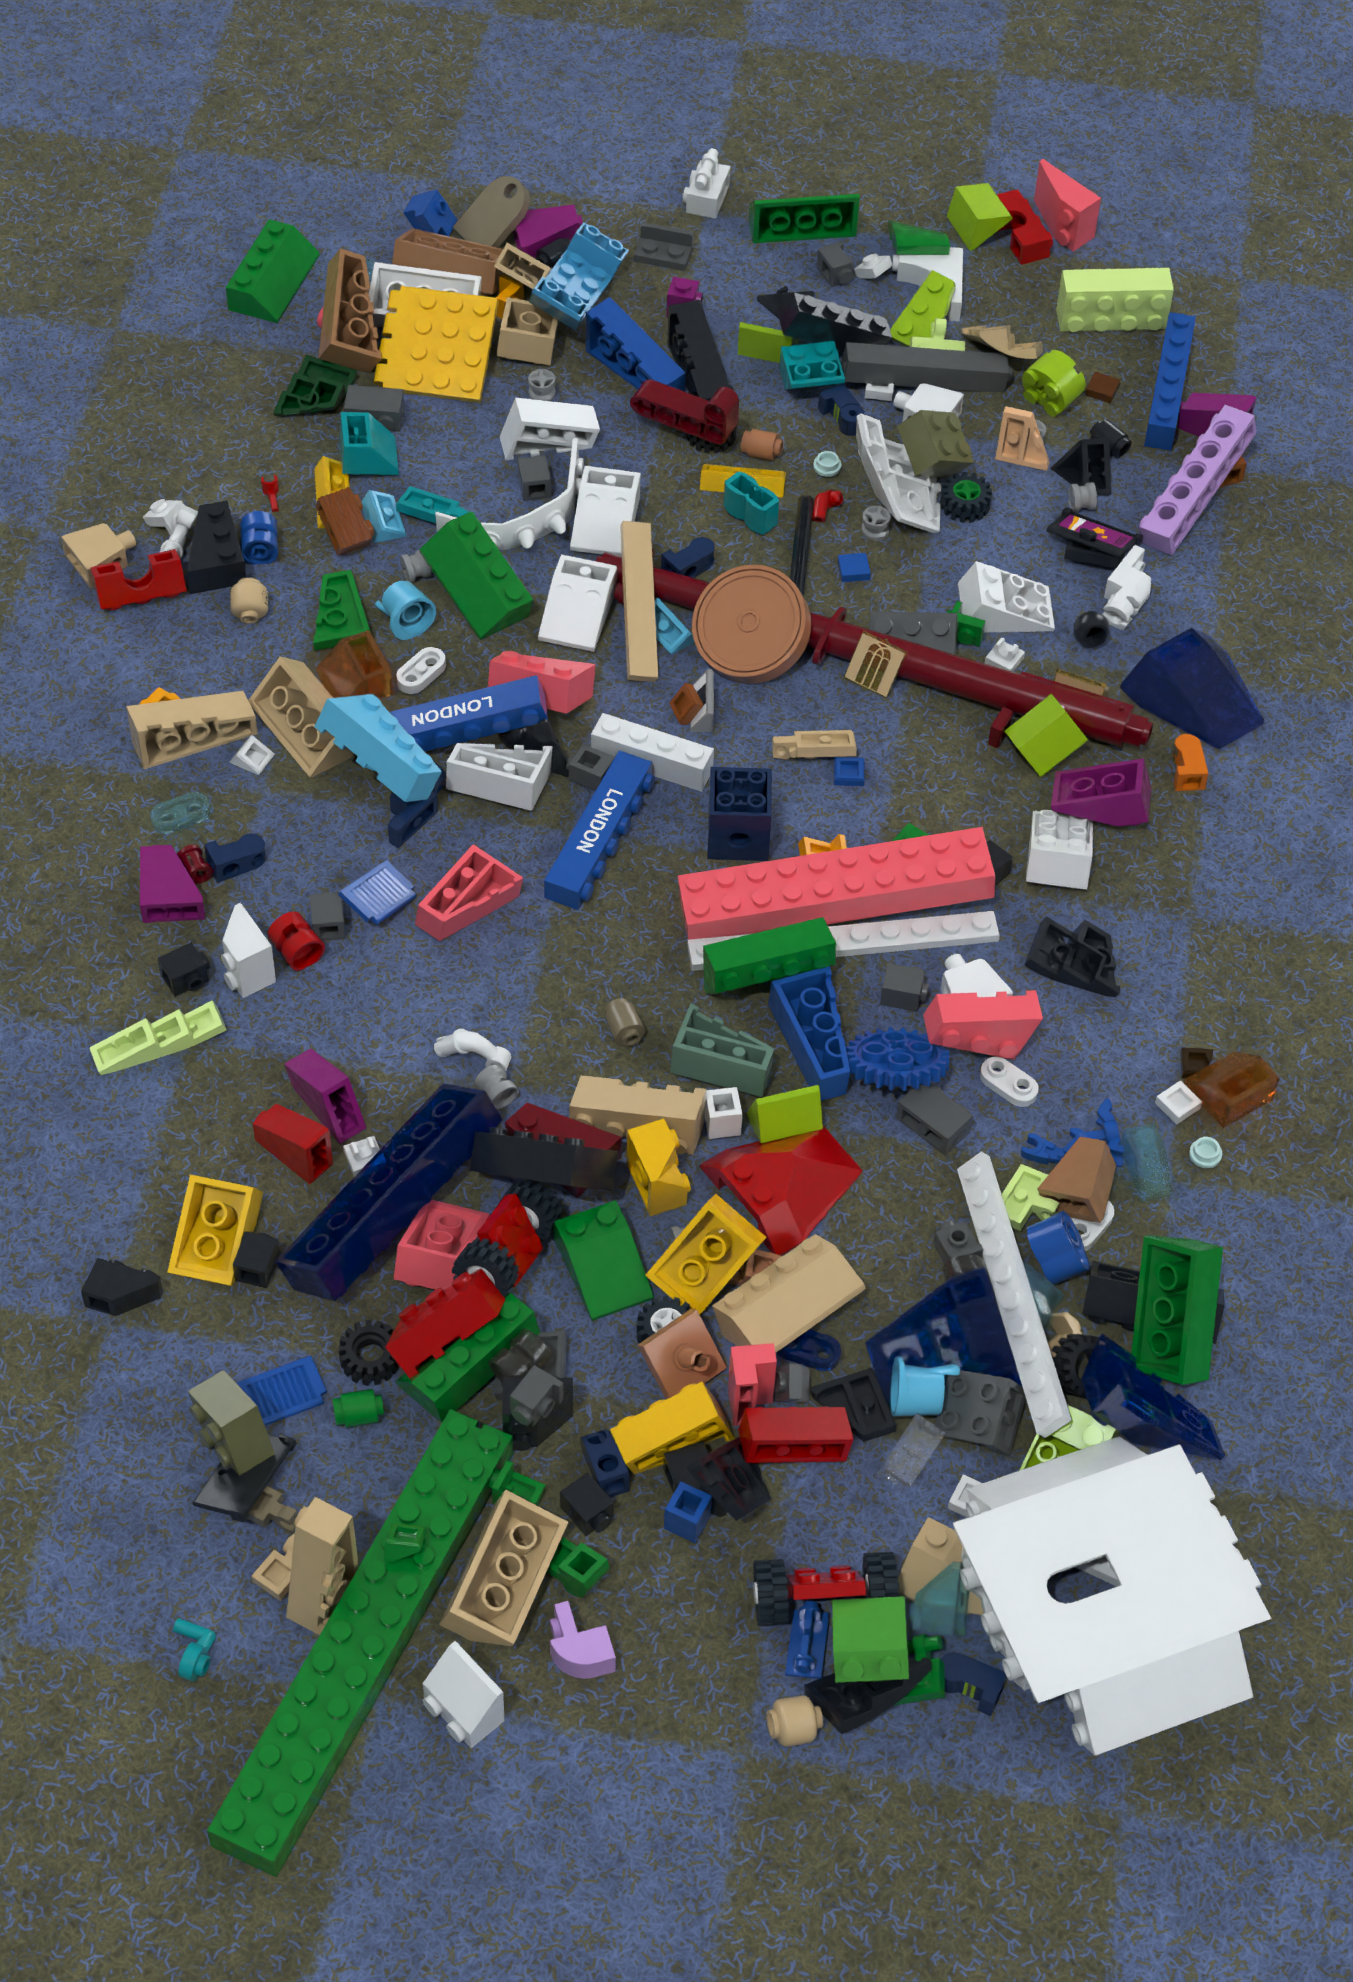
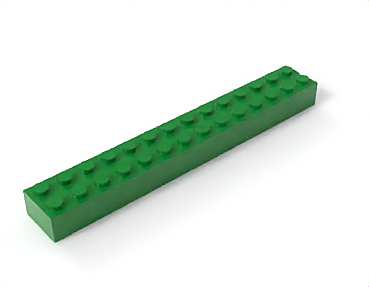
M452 1409L449 1410L207 1829L211 1847L277 1878L490 1497L492 1489L489 1488V1483L495 1470H502L507 1460L510 1461L513 1455L512 1435L486 1424L483 1425L482 1429H479L477 1420ZM391 1523L427 1527L421 1551L391 1563L384 1562L385 1540Z

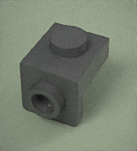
M786 1364L776 1367L775 1402H808L809 1369L802 1368V1364Z

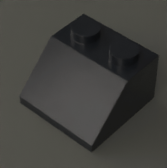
M503 1378V1432L512 1435L513 1450L524 1451L530 1447H538L573 1417V1378H557L563 1382V1400L560 1404L555 1402L550 1414L546 1418L541 1417L534 1427L530 1424L526 1426L519 1423L510 1413V1395L523 1378Z

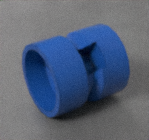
M264 511L247 513L240 522L243 559L251 565L270 564L278 556L277 520L273 515Z

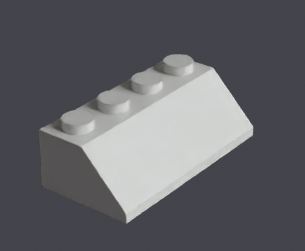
M375 262L369 290L370 302H373L374 313L372 314L374 326L384 327L386 313H395L387 310L391 290L400 291L401 286L481 296L482 278L475 275Z

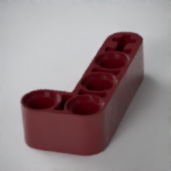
M648 379L642 383L630 399L631 408L640 416L718 445L723 444L739 422V397L729 387H720L708 401Z

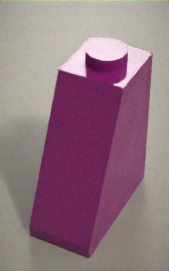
M574 205L528 210L522 221L512 231L516 247L536 259L537 250L557 238H567L571 241L583 224L581 215H577Z
M1192 393L1186 402L1182 401L1180 403L1177 428L1200 437L1201 434L1206 433L1213 416L1219 414L1224 405L1253 415L1257 397L1239 394Z
M172 845L140 847V910L143 923L205 920L203 897Z
M311 1048L284 1063L293 1089L321 1123L330 1130V1134L339 1144L366 1129L348 1076Z

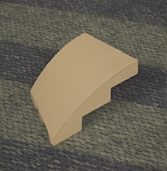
M986 325L961 328L962 335L1013 357L1037 359L1043 353L1042 341L1015 344L1014 333H1010V325L989 328Z

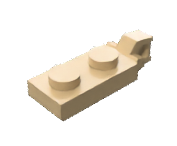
M852 730L794 731L793 736H773L772 740L773 758L789 759L790 757L814 759L816 757L856 756L857 750Z

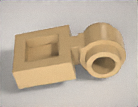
M292 1534L285 1542L283 1552L286 1554L284 1556L273 1550L251 1576L253 1583L279 1601L289 1592L295 1534Z

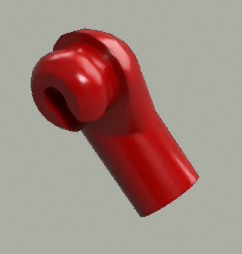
M830 489L819 493L814 500L812 521L824 523L827 509L833 508L834 505L840 506L843 503L842 492Z

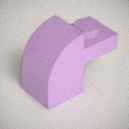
M565 1601L554 1604V1618L549 1619L554 1638L550 1640V1655L555 1665L567 1675L583 1679L615 1672L616 1657L606 1625L578 1632L569 1602Z

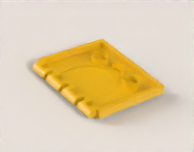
M401 286L400 291L391 290L387 310L395 313H386L382 335L389 338L381 339L379 349L382 358L380 362L387 364L379 363L376 365L373 383L383 388L403 389L406 394L481 403L498 308V298Z

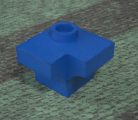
M437 189L412 196L403 212L413 228L445 236L450 235L453 226L457 222V218Z

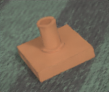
M695 1309L688 1310L637 1345L666 1400L678 1394L683 1387L689 1384H697L701 1381L706 1383L727 1368L704 1322Z

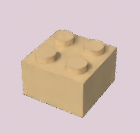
M507 297L500 328L497 356L511 360L532 362L534 364L550 365L558 320L529 301Z

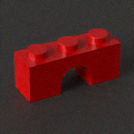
M1018 189L997 194L1013 218L999 229L998 232L1012 229L1010 250L1019 263L1023 265L1049 258L1050 250L1053 246L1052 235L1044 228L1040 217L1035 215L1028 200L1022 196Z
M176 549L147 555L149 562L148 572L145 576L136 580L128 579L124 576L119 561L90 567L97 601L101 610H117L122 608L123 605L130 603L145 604L153 598L162 596L172 598L178 596L181 592L187 591L181 560Z

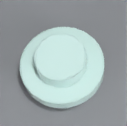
M823 451L815 458L813 468L821 476L832 477L840 472L841 461L836 453Z
M1201 1137L1192 1143L1189 1156L1195 1165L1201 1168H1213L1221 1161L1222 1149L1215 1139Z

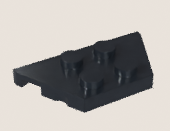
M740 1436L686 1467L689 1473L735 1521L771 1499L767 1486L762 1479L758 1463L745 1462Z

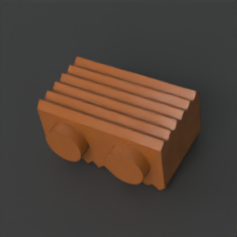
M350 487L321 496L316 503L318 515L325 526V530L338 557L369 546L374 535L371 522L368 519L364 520L361 510L363 506L358 494L353 495Z

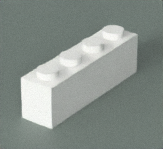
M602 713L591 733L592 748L614 757L620 750L652 761V775H655V777L701 792L710 777V768L713 767L714 748Z

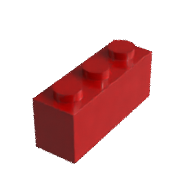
M845 1407L745 1408L738 1429L746 1463L846 1462L854 1440Z

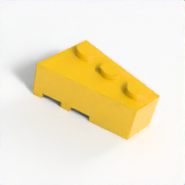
M703 1381L683 1387L678 1394L667 1400L663 1399L654 1402L646 1411L636 1416L625 1417L617 1426L610 1429L625 1464L634 1475L663 1465L664 1453L701 1441L707 1443L724 1437L726 1442L735 1439L719 1403Z

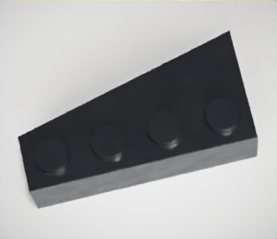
M695 300L669 305L667 345L675 363L686 373L685 386L688 393L709 401L720 387H729L734 391L732 385L728 384L726 372L722 366L701 301Z
M489 1127V1133L475 1131L470 1171L613 1191L618 1151L584 1147L585 1140L565 1137L563 1144L559 1143V1136L539 1134V1140H534V1133L514 1130L513 1137L508 1136L509 1129Z

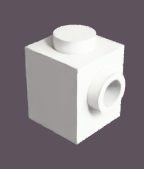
M737 1087L706 1091L705 1122L709 1139L741 1135L742 1109Z

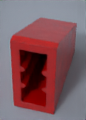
M277 1103L268 1111L261 1112L252 1123L255 1141L309 1185L333 1165L330 1130L324 1125Z

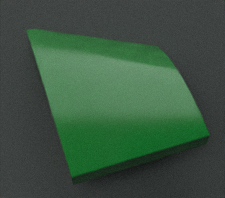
M888 220L889 236L893 247H895L896 255H949L950 243L946 233Z

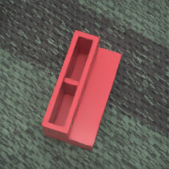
M774 1343L731 1347L728 1394L733 1426L740 1425L745 1408H755L757 1404L773 1403L777 1365Z

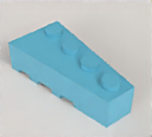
M366 694L328 698L314 726L321 733L327 731L334 736L333 743L341 750L346 747L358 756L356 759L358 764L363 768L376 771L378 773L377 779L404 802L427 800L442 771L433 762L432 758L415 742V739L398 723V720L381 704V701L376 696Z

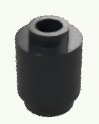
M557 238L537 250L536 260L553 268L567 250L571 241L567 238Z
M1108 419L1096 422L1090 430V439L1109 438L1110 457L1115 456L1119 459L1131 447L1132 441L1128 439V434Z

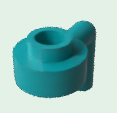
M177 1618L173 1626V1632L197 1640V1643L191 1642L186 1648L179 1665L178 1676L194 1682L198 1676L204 1677L209 1668L211 1657L207 1655V1652L214 1643L216 1634L213 1630Z

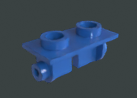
M805 1601L799 1610L794 1609L785 1676L821 1679L829 1613L821 1612L818 1604L814 1601Z

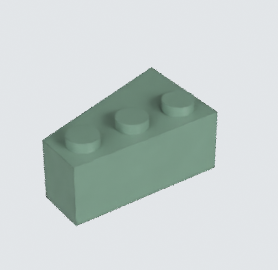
M690 1003L673 1044L670 1073L726 1088L737 1087L738 1091L763 1097L771 1076L774 1048L741 1030L738 1033L723 1026V1020L717 1017L712 1020L701 1014L699 1007Z

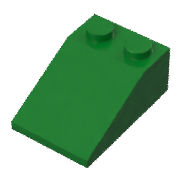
M616 1200L554 1221V1242L591 1321L654 1299L630 1228Z

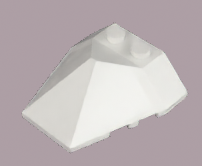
M860 413L857 416L856 423L858 453L875 496L897 521L931 533H938L940 531V504L936 503L937 493L941 492V484L937 483L936 477L915 476L904 444L901 445L885 439L880 420Z

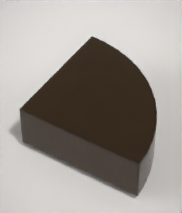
M1182 1047L1180 1052L1182 1079L1193 1078L1202 1074L1206 1070L1205 1068L1209 1067V1063H1211L1213 1049Z

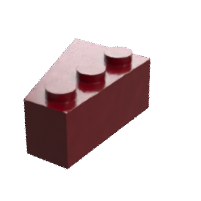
M528 1102L505 1122V1129H509L508 1136L514 1137V1130L534 1133V1140H539V1134L559 1136V1143L563 1144L565 1137L585 1140L584 1147L618 1151L617 1161L621 1158L622 1137ZM561 1185L576 1198L588 1189Z

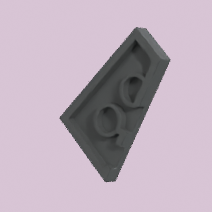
M870 611V630L956 655L957 613Z

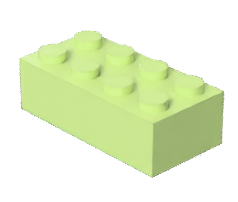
M1170 269L1062 270L1056 307L1060 331L1166 329L1174 291Z

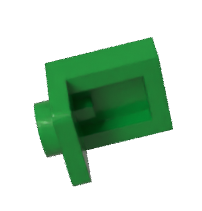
M956 601L953 610L948 609L947 613L958 614L957 641L965 645L980 647L986 620L961 614L963 602Z
M508 1460L505 1462L502 1470H495L489 1483V1488L492 1489L493 1504L507 1490L538 1506L546 1492L545 1484L514 1472V1463Z

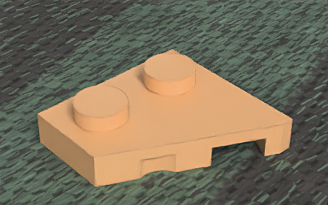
M1005 406L995 460L1045 471L1048 470L1050 461L1033 412Z

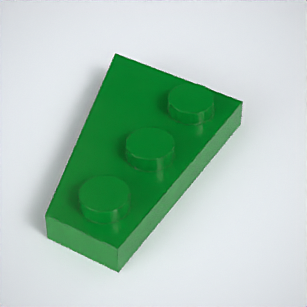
M351 569L324 574L319 598V612L316 619V633L313 641L314 651L371 640V632Z

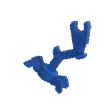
M1106 1098L1097 1110L1099 1118L1096 1124L1101 1126V1130L1085 1132L1079 1128H1070V1135L1073 1139L1063 1148L1055 1146L1054 1143L1037 1134L1029 1133L1027 1143L1034 1145L1035 1148L1029 1149L1022 1146L1021 1156L1027 1160L1046 1165L1049 1162L1059 1163L1077 1139L1085 1137L1106 1141L1116 1166L1122 1167L1123 1159L1119 1154H1124V1147L1120 1145L1121 1140L1114 1116L1110 1113L1112 1110L1111 1100Z

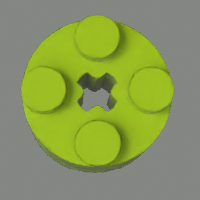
M1058 350L1046 352L1023 373L1022 382L1025 388L1023 396L1025 400L1033 405L1037 402L1043 405L1047 414L1056 417L1084 392L1086 387L1084 375L1082 372L1079 374L1073 368L1076 363L1065 353Z

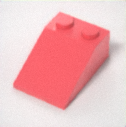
M1040 160L1034 202L1054 239L1060 245L1066 246L1074 252L1095 238L1101 198L1046 160Z
M427 1198L398 1244L393 1279L405 1282L410 1286H422L434 1290L442 1288L444 1291L452 1286L453 1277L455 1276L452 1273L453 1263L468 1243L479 1239L476 1233L490 1214Z

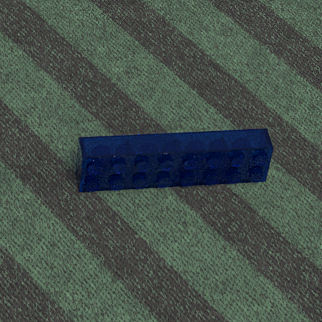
M443 1083L275 1260V1263L293 1290L336 1301L347 1292L348 1287L356 1278L368 1269L369 1264L380 1252L390 1245L392 1239L410 1224L416 1213L431 1201L432 1196L440 1187L448 1182L464 1161L472 1156L475 1131L489 1133V1127H497L503 1119L486 1091Z

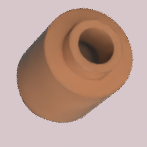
M752 429L751 431H745L743 434L741 452L747 453L748 457L774 461L776 456H781L784 441L780 439L779 433Z

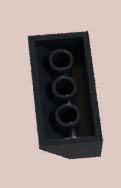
M795 292L776 293L773 297L783 335L811 343L834 341L836 349L843 352L846 342L887 345L892 339L887 319L879 315L874 316L861 312L858 309H850L837 305L834 302L822 301L810 295H802Z
M1092 1261L1082 1314L1088 1315L1089 1320L1097 1323H1108V1320L1120 1322L1123 1328L1134 1330L1140 1271ZM1224 1289L1218 1290L1213 1335L1214 1344L1217 1341L1225 1305Z

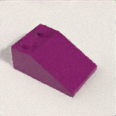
M1144 758L1056 771L1051 802L1052 811L1118 827L1126 825L1137 826L1141 823H1147L1149 820L1151 784Z

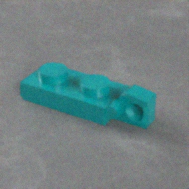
M412 486L408 487L396 503V511L435 524L436 512L456 518L470 512L462 508L458 501Z

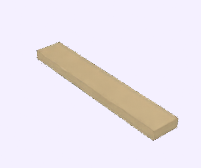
M622 521L620 531L627 680L656 682L658 679L651 523Z

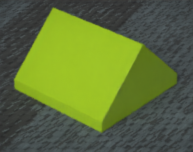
M989 183L956 186L947 213V218L970 251L976 249L1013 219Z
M740 322L738 355L780 363L781 347L797 345L799 342L797 338L783 335L782 330Z
M1052 694L1005 730L1006 734L1040 777L1047 774L1089 741Z
M819 1085L756 1099L746 1114L760 1143L823 1129Z

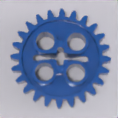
M889 1027L888 1031L884 1032L876 1028V1033L865 1031L864 1036L856 1035L855 1040H849V1046H846L850 1074H855L856 1080L864 1079V1084L866 1085L875 1082L876 1088L888 1085L889 1090H893L897 1086L906 1091L907 1086H912L917 1090L919 1089V1084L929 1087L931 1081L940 1082V1077H945L946 1071H949V1050L945 1046L930 1044L927 1033L918 1035V1030L916 1029L912 1032H906V1029L903 1027L900 1031H895L892 1027Z

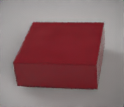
M1005 707L1001 709L990 727L988 745L995 748L1001 746L1007 736L1005 730L1012 724V710Z

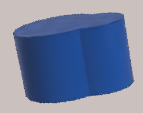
M1061 1211L1027 1227V1236L1031 1249L1040 1263L1046 1278L1052 1285H1056L1089 1269V1260L1080 1233L1071 1217L1065 1211Z

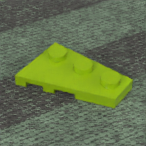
M932 270L891 327V340L904 347H910V339L912 337L931 338V323L935 322V318L944 319L948 314L956 288L955 282Z

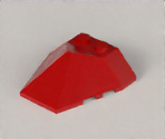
M824 1125L821 1130L765 1143L757 1141L725 1149L699 1166L718 1190L726 1185L758 1222V1230L766 1236V1239L763 1241L765 1246L771 1253L778 1254L780 1257L799 1246L810 1236L811 1231L826 1217L837 1200L842 1198L863 1171Z

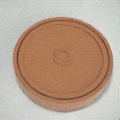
M764 565L739 566L716 577L700 595L692 617L693 639L703 659L721 676L744 684L766 682L788 671L803 654L811 632L810 610L800 590L784 573Z

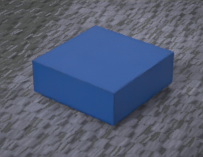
M866 553L838 555L837 563L842 582L870 580L871 573Z
M834 757V785L864 786V758Z

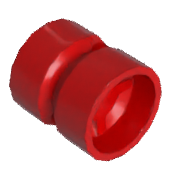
M299 912L285 913L278 917L269 927L268 939L295 971H301L315 964L324 954V943L311 930L310 925Z

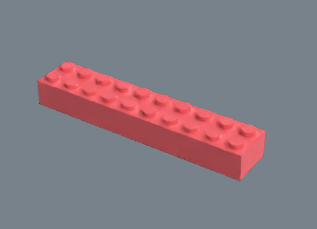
M978 827L678 875V887L687 938L691 940L754 934L824 917L828 925L994 898L995 872L983 828Z

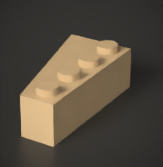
M244 691L126 706L132 744L144 769L258 734L256 716Z
M581 1075L569 1106V1118L626 1138L628 1129L664 1118L669 1130L674 1129L678 1136L679 1148L676 1149V1154L687 1153L694 1155L705 1121L706 1089L695 1088L693 1093L681 1092L680 1086L667 1085L666 1090L653 1089L649 1083L638 1081L631 1086H626L619 1079Z
M315 1497L309 1507L304 1506L295 1519L286 1618L320 1635L359 1568L353 1516Z

